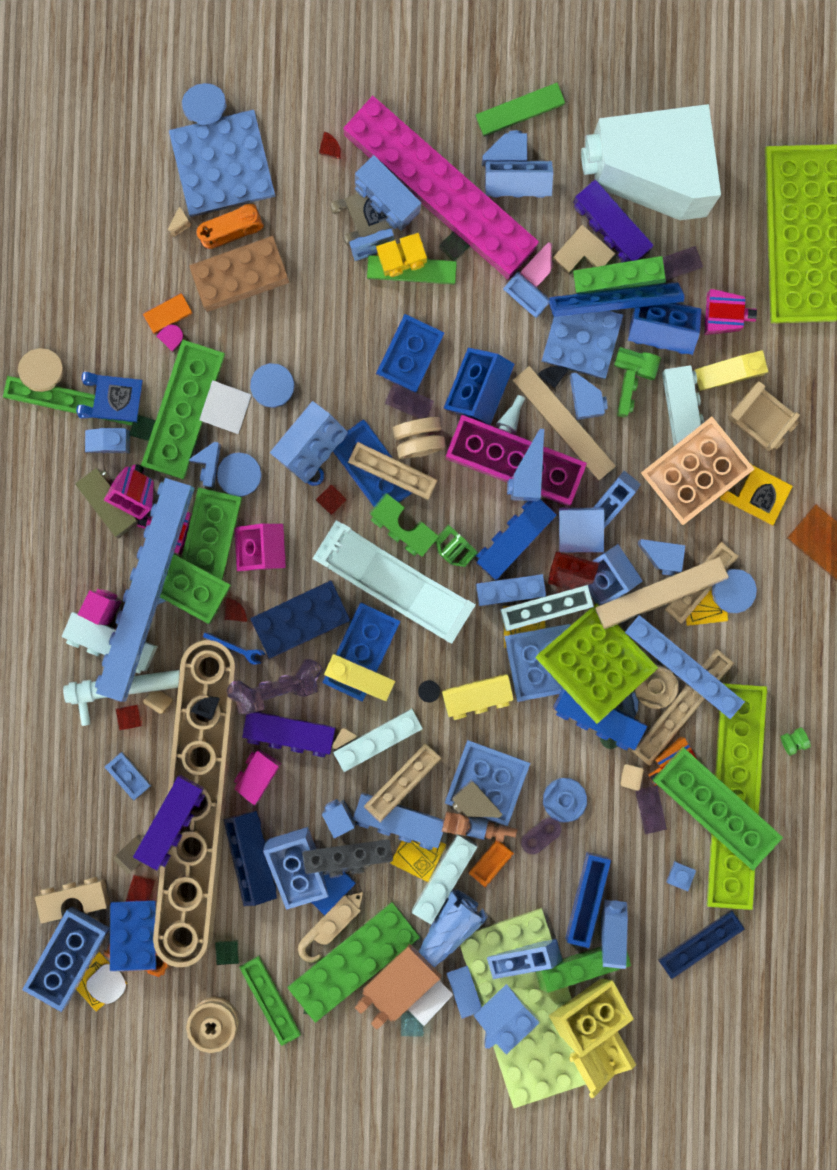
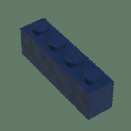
M257 811L245 812L224 818L223 821L243 906H256L277 899L276 884L273 881L270 867L263 852L266 841L262 835L261 820Z

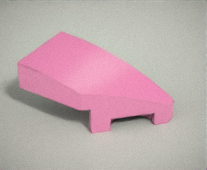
M548 242L520 272L536 287L552 272V244Z

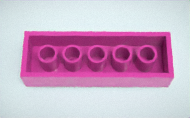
M461 415L445 459L508 483L532 442ZM543 446L541 496L569 507L572 504L587 463Z

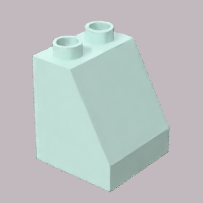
M709 104L599 118L594 134L585 136V148H581L584 175L594 174L595 180L606 192L678 220L707 217L721 196Z

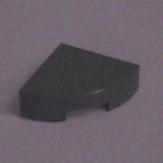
M559 366L548 367L540 371L538 376L555 389L568 370Z
M203 698L192 707L190 712L212 720L221 698Z

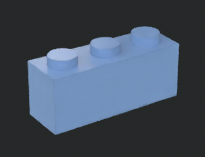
M486 161L485 194L494 198L501 196H513L516 198L523 196H535L538 198L552 196V161Z
M543 574L476 584L479 606L546 597Z

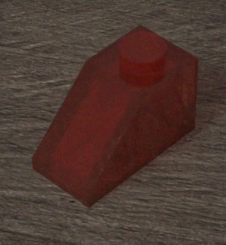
M556 551L550 568L548 584L568 590L593 584L599 563Z

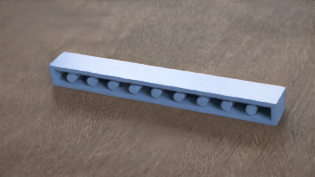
M165 478L164 483L161 482L157 495L160 496L157 504L154 503L151 509L150 516L153 518L151 524L147 525L144 531L145 543L138 550L137 559L139 561L137 567L132 569L130 575L132 583L130 589H127L123 596L125 605L123 611L120 610L116 618L118 626L116 632L111 634L109 645H111L109 654L106 653L103 658L102 666L104 670L102 675H99L96 680V694L120 702L127 701L195 489L190 485Z

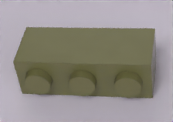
M95 468L75 483V485L113 535L120 538L137 525L138 519L104 501L111 487L110 482L112 478L105 470L101 472L100 469Z

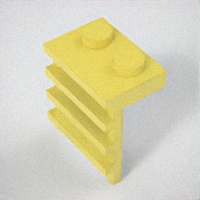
M618 1031L583 1057H579L576 1052H572L569 1060L575 1063L590 1090L589 1096L591 1098H594L615 1074L631 1070L636 1066Z

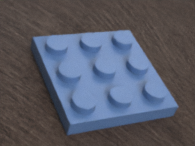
M601 311L554 317L541 362L605 380L623 315L612 311Z
M570 624L504 636L517 702L560 694L563 687L535 657L569 628Z
M467 740L445 804L452 806L454 803L452 797L472 779L503 814L500 818H483L508 826L530 763Z

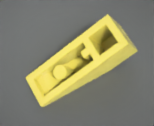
M763 350L701 367L694 371L697 375L698 389L703 391L763 376L768 372Z
M336 654L332 655L324 675L384 701H387L395 683L394 680Z

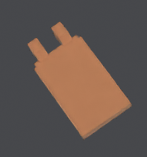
M409 944L364 987V996L358 1001L355 1009L362 1014L373 1003L380 1010L371 1022V1025L377 1030L387 1019L396 1021L436 984L442 975Z

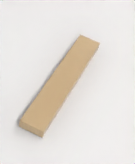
M530 366L512 380L580 461L587 463V469L598 481L616 467Z
M720 557L598 606L595 610L603 628L607 629L728 579L729 576Z
M716 649L702 667L720 681L733 666L734 662ZM687 684L643 736L636 749L632 750V752L650 766L705 698Z

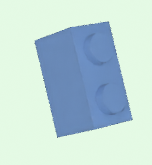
M335 799L326 804L322 816L333 838L355 828L356 823L344 800L339 802L338 799Z

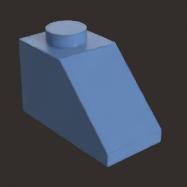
M518 130L505 133L483 155L482 166H485L486 161H527V133H522V131Z
M571 373L570 382L576 420L603 416L605 414L604 410L608 409L606 396L602 397V392L579 374Z
M126 428L85 430V453H130V431Z
M644 539L638 540V546L656 570H662V575L674 576L675 573L682 572L685 545Z

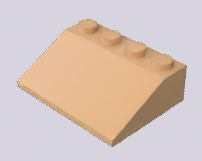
M710 417L641 472V474L680 523L684 525L751 473L754 468L715 419Z

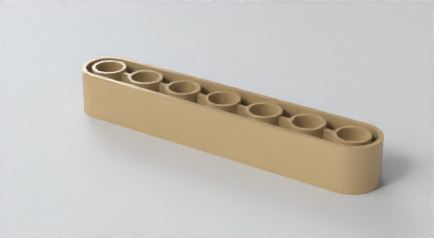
M211 640L199 641L190 646L184 653L180 665L168 793L177 777L182 775L204 787L202 794L205 795L206 805L202 810H192L191 814L194 816L188 827L183 826L180 834L183 836L177 847L172 846L168 853L172 855L165 867H160L153 943L155 951L161 960L174 967H187L200 960L212 942L224 829L223 819L225 818L239 677V660L234 650ZM208 657L216 659L219 664V671L213 677L206 676L201 668L202 662ZM219 697L221 699L212 720L203 721L198 717V714L190 712L192 707L201 699ZM197 747L206 748L210 753V761L205 766H200L193 760V752ZM194 837L200 841L201 851L199 854L191 855L185 851L184 841L186 838ZM185 882L192 883L197 889L196 898L191 900L183 898L179 891L180 885ZM183 927L190 930L192 942L189 944L179 943L175 938L176 929Z

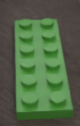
M182 340L141 466L183 480L185 479L190 464L189 459L192 458L203 425V421L199 419L212 380L217 382L225 353Z
M684 747L677 752L653 779L659 787L751 870H754L783 839L777 831Z
M391 902L288 985L287 988L316 1023L391 962L409 944H413L418 940L420 936L394 903Z

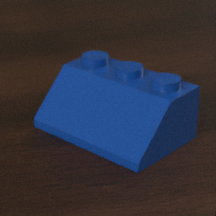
M678 303L635 307L629 327L628 341L654 346L658 349L677 351L680 354L693 355L700 334L701 308Z
M468 347L443 409L491 425L515 364L499 354Z

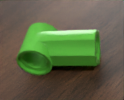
M620 347L614 366L636 371V375L639 377L655 380L661 357L646 352L641 354Z

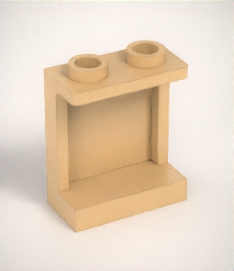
M758 381L728 416V419L767 451L773 448L777 450L785 441L783 438L784 434L787 431L792 432L798 425L797 418L800 414L789 410L764 389L766 386Z

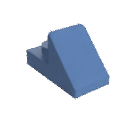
M213 442L189 459L192 463L206 465V468L201 470L200 481H203V486L208 488H214L221 449V444L218 442Z

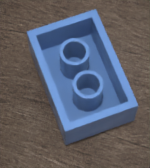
M374 155L355 173V190L363 198L367 196L372 201L370 204L377 213L383 212L388 217L386 221L392 228H398L402 231L420 213L421 202Z
M312 401L271 450L270 454L303 482L307 483L316 474V471L323 462L330 457V454L337 445L344 440L348 432L331 414Z

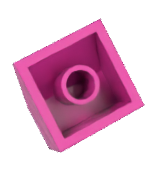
M263 523L235 527L237 571L286 568L283 524Z
M260 749L256 753L251 752L245 762L248 764L245 772L240 771L234 780V783L237 784L234 790L254 805L259 802L282 764Z

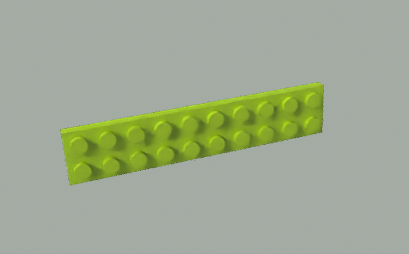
M723 683L745 702L731 719L719 710L715 776L759 815L767 686ZM711 833L706 905L708 907L753 910L755 869L751 870Z

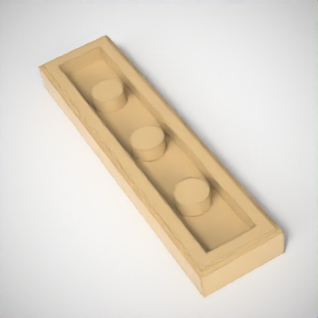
M357 442L348 463L426 500H429L438 481Z
M720 542L704 563L720 557L725 570H728L739 556L724 543ZM713 585L670 602L664 610L682 624L712 589Z
M425 743L364 805V808L377 821L381 822L436 766L441 757Z

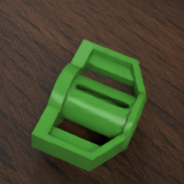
M450 525L444 528L435 541L438 554L450 565L465 567L478 553ZM452 534L454 538L441 551L440 545ZM465 547L469 550L458 563L452 562Z

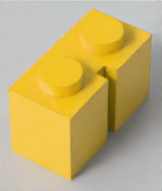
M419 232L400 238V243L398 244L394 240L376 246L385 276L396 277L401 275L403 270L409 268L417 270L424 267V264L427 263V256Z

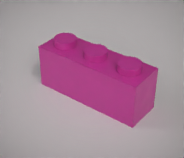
M98 588L96 591L89 590L77 615L97 625H110L121 601L116 599L118 595L108 590Z

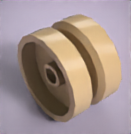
M440 417L413 420L392 427L395 440L406 441L397 446L399 459L423 457L446 449L444 437L433 435L442 429Z
M210 997L199 1002L190 1014L186 1026L187 1035L192 1045L200 1051L208 1053L219 1052L228 1047L238 1029V1012L233 1004L224 998ZM212 1022H214V1023L216 1024V1026L213 1027V1026H211L210 1024H212Z

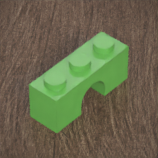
M385 493L369 512L373 516L371 521L380 529L383 525L389 529L388 535L396 542H399L400 539L407 544L405 549L413 556H416L417 553L423 556L439 536L421 521L410 530L402 529L398 524V517L404 507Z

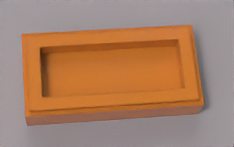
M181 293L145 312L143 316L155 335L164 327L173 325L193 313Z
M495 840L468 873L486 888L514 853L502 842Z

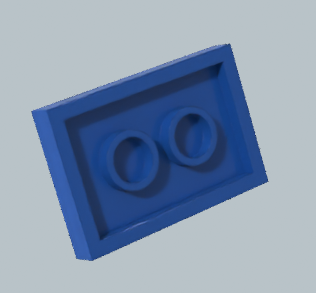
M404 314L376 375L416 393L445 333Z
M156 901L110 902L111 972L156 970V951L153 943Z

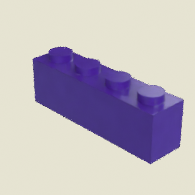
M596 180L592 181L575 196L573 201L575 210L581 216L585 215L588 218V223L595 232L599 231L604 236L603 241L609 248H614L619 253L617 256L622 263L641 260L652 250L654 245Z
M249 710L246 714L242 738H246L247 743L260 745V741L269 743L268 747L282 749V745L291 747L290 751L304 753V750L313 751V756L325 758L326 754H331L336 727Z
M179 775L133 858L156 871L161 866L165 867L172 856L168 854L171 847H177L183 836L180 834L183 826L188 827L194 816L191 814L194 806L199 807L205 797L202 794L204 787Z

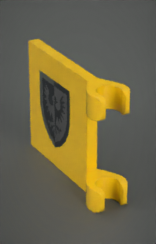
M752 465L754 470L749 473L738 497L726 491L720 496V500L773 526L793 486Z

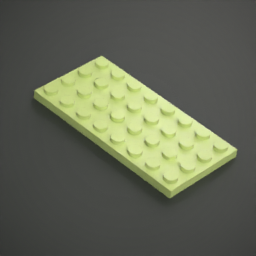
M542 908L477 929L460 945L481 1007L507 984L538 1016L540 1022L507 1055L497 1044L493 1046L513 1108L586 1085L575 1063L569 1060L570 1054L575 1051L559 1035L549 1017L551 1013L572 999L568 986L546 993L540 989L536 972L493 979L487 961L488 956L537 942L552 940Z

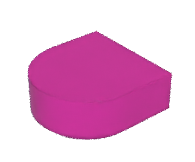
M176 325L164 327L156 336L172 352L181 345L184 339L182 330Z

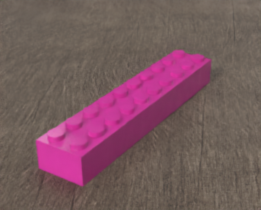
M373 95L343 128L344 136L369 158L374 155L423 206L507 280L512 277L537 249L539 241Z

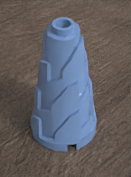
M453 889L450 892L418 951L434 968L449 954L453 953L488 918L483 908L480 912L477 911L479 904L459 890L455 891Z

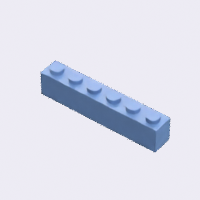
M640 615L625 631L627 635L729 719L733 717L745 702Z

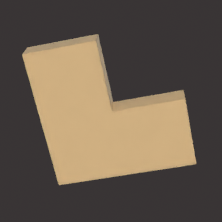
M581 225L557 252L553 260L570 273L583 257L594 267L606 265L615 253L586 227Z

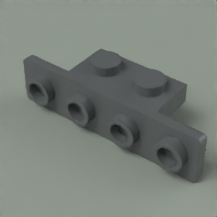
M388 839L308 850L302 853L306 874L322 872L323 875L330 874V878L343 876V872L351 871L352 875L361 874L370 865L393 861L391 845Z

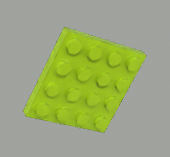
M598 603L535 657L596 724L658 669L617 624L607 629L603 628L595 610L596 607L600 606Z

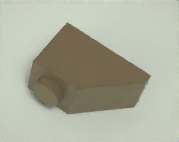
M472 779L452 797L454 801L452 806L460 815L463 812L467 816L500 818L503 815Z
M139 834L135 836L112 858L128 875L142 863L133 858L144 835L142 837Z

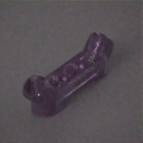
M305 659L296 675H284L275 682L265 681L259 683L258 687L251 688L242 681L235 680L228 686L227 696L237 703L239 714L255 713L264 710V700L292 692L295 695L305 697L319 691L317 679L323 669L316 661Z

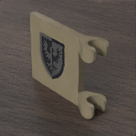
M358 193L344 199L335 200L331 203L330 207L333 214L348 208L357 231L344 235L346 246L350 245V241L359 237H366L378 231L392 228L386 221L388 217L383 212L377 213L370 205L372 201L367 196L363 198Z

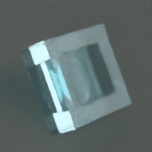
M404 1012L401 1015V1036H423V1025L411 1012Z

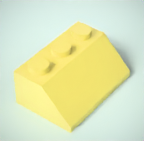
M508 674L442 690L448 717L453 716L454 720L467 717L466 713L475 711V714L487 712V707L496 705L497 709L509 706V701L513 700Z
M601 978L549 1015L559 1035L579 1057L589 1053L634 1020L613 980Z

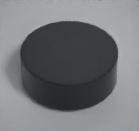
M426 680L420 684L418 695L424 702H434L440 695V687L436 682Z

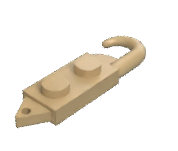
M363 892L348 896L345 894L302 938L298 945V952L304 961L313 963L321 958V955L315 957L308 956L306 947L313 940L320 944L330 943L361 911L359 907Z

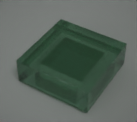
M138 415L137 422L132 423L129 435L149 442L156 420Z
M238 940L215 942L216 965L239 964Z

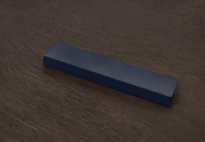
M730 910L659 958L658 961L672 980L738 935L745 928L734 912Z

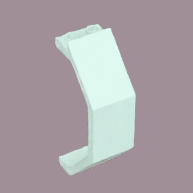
M337 520L312 558L451 644L476 605L406 565Z

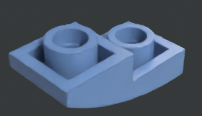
M468 966L448 972L447 977L461 1018L474 1015L482 1007Z

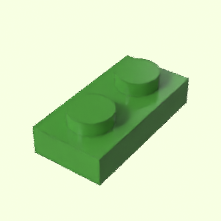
M626 370L624 373L617 413L618 417L626 418L629 412H633L635 400L631 399L632 391H636L638 385V378H635L636 371Z

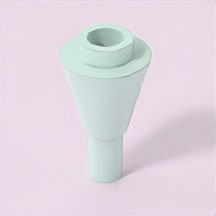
M517 395L512 407L496 423L500 430L516 434L520 409L525 401L523 396Z

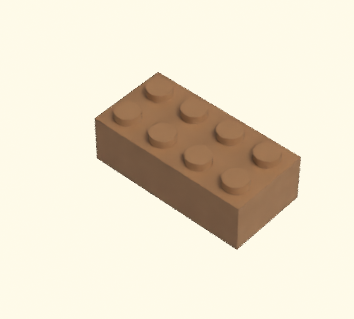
M273 236L189 265L206 312L289 283Z

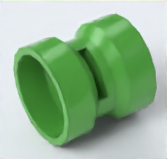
M802 727L795 729L792 734L786 733L780 736L783 747L789 756L796 754L797 750H806L811 747L807 734Z

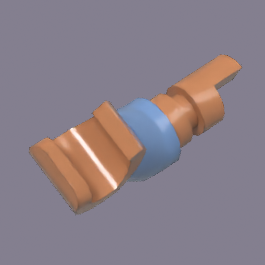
M446 812L441 832L466 835L482 840L495 837L496 841L503 842L505 835L516 838L518 829L500 824L497 827L494 826L495 823L488 822L489 819L481 817H466L462 814Z

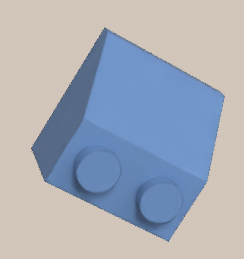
M618 544L575 572L583 585H588L591 597L600 606L619 598L642 582V579Z
M507 984L474 1014V1017L489 1037L506 1055L540 1023L538 1016Z

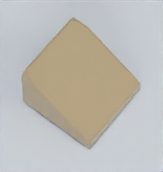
M180 207L168 228L172 237H175L191 226Z
M159 690L152 691L143 702L159 714H163L173 699Z
M346 727L342 728L332 748L337 749L358 737V734Z
M625 764L620 783L621 786L639 791L643 768Z

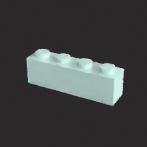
M691 365L665 369L662 372L674 446L704 423L703 415H699L698 406L701 405L699 392H695L694 384H697V375L695 371H692Z
M588 585L500 609L505 630L508 631L594 606Z
M72 612L62 634V637L67 639L66 643L79 648V645L87 647V652L99 656L100 653L104 655L106 653L109 654L111 648L109 640L111 634L116 632V629L107 625H97L78 616V613ZM145 642L136 673L140 674L141 670L148 671L158 646Z
M411 708L335 750L333 753L345 772L422 730L423 727Z
M463 835L455 836L413 906L412 913L429 924L433 923L477 849L476 843Z

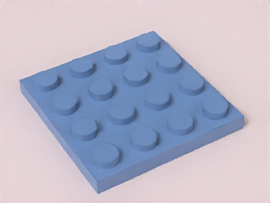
M254 110L221 117L211 124H193L169 130L190 217L276 197Z

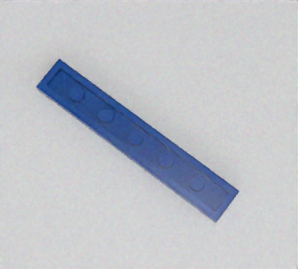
M679 282L549 297V305L553 316L559 317L684 302L685 295Z

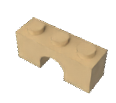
M97 877L85 879L84 884L76 885V882L62 885L63 889L54 890V887L40 890L41 894L35 897L40 923L62 919L66 912L65 904L69 898L78 899L83 905L84 913L104 909L110 905L105 879L98 880Z

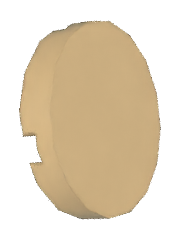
M38 348L31 350L19 362L18 373L20 380L33 391L44 392L51 390L63 377L64 370L61 359L56 353L48 349Z
M656 665L658 669L639 685L634 692L641 704L648 708L661 709L667 707L675 700L679 684L676 676L670 669L665 666Z

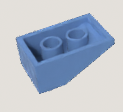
M539 429L512 479H509L507 483V494L511 495V500L538 501L541 498L544 429Z
M308 827L267 839L263 849L286 910L329 896L322 872L305 873L302 853L316 849Z

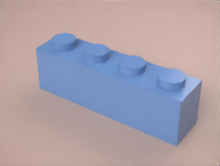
M362 792L353 820L357 821L356 825L369 829V826L378 828L377 832L390 836V833L399 835L398 839L411 843L412 840L420 842L419 846L425 849L432 850L433 847L438 848L443 834L441 832L443 819L397 805L379 822L364 808V805L373 796Z

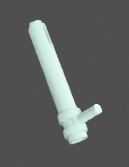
M180 670L134 676L128 695L178 688ZM85 680L79 684L77 682H70L69 685L63 687L65 702L72 705L78 704L82 726L91 724L87 703L93 702L94 699L108 698L96 694V681Z

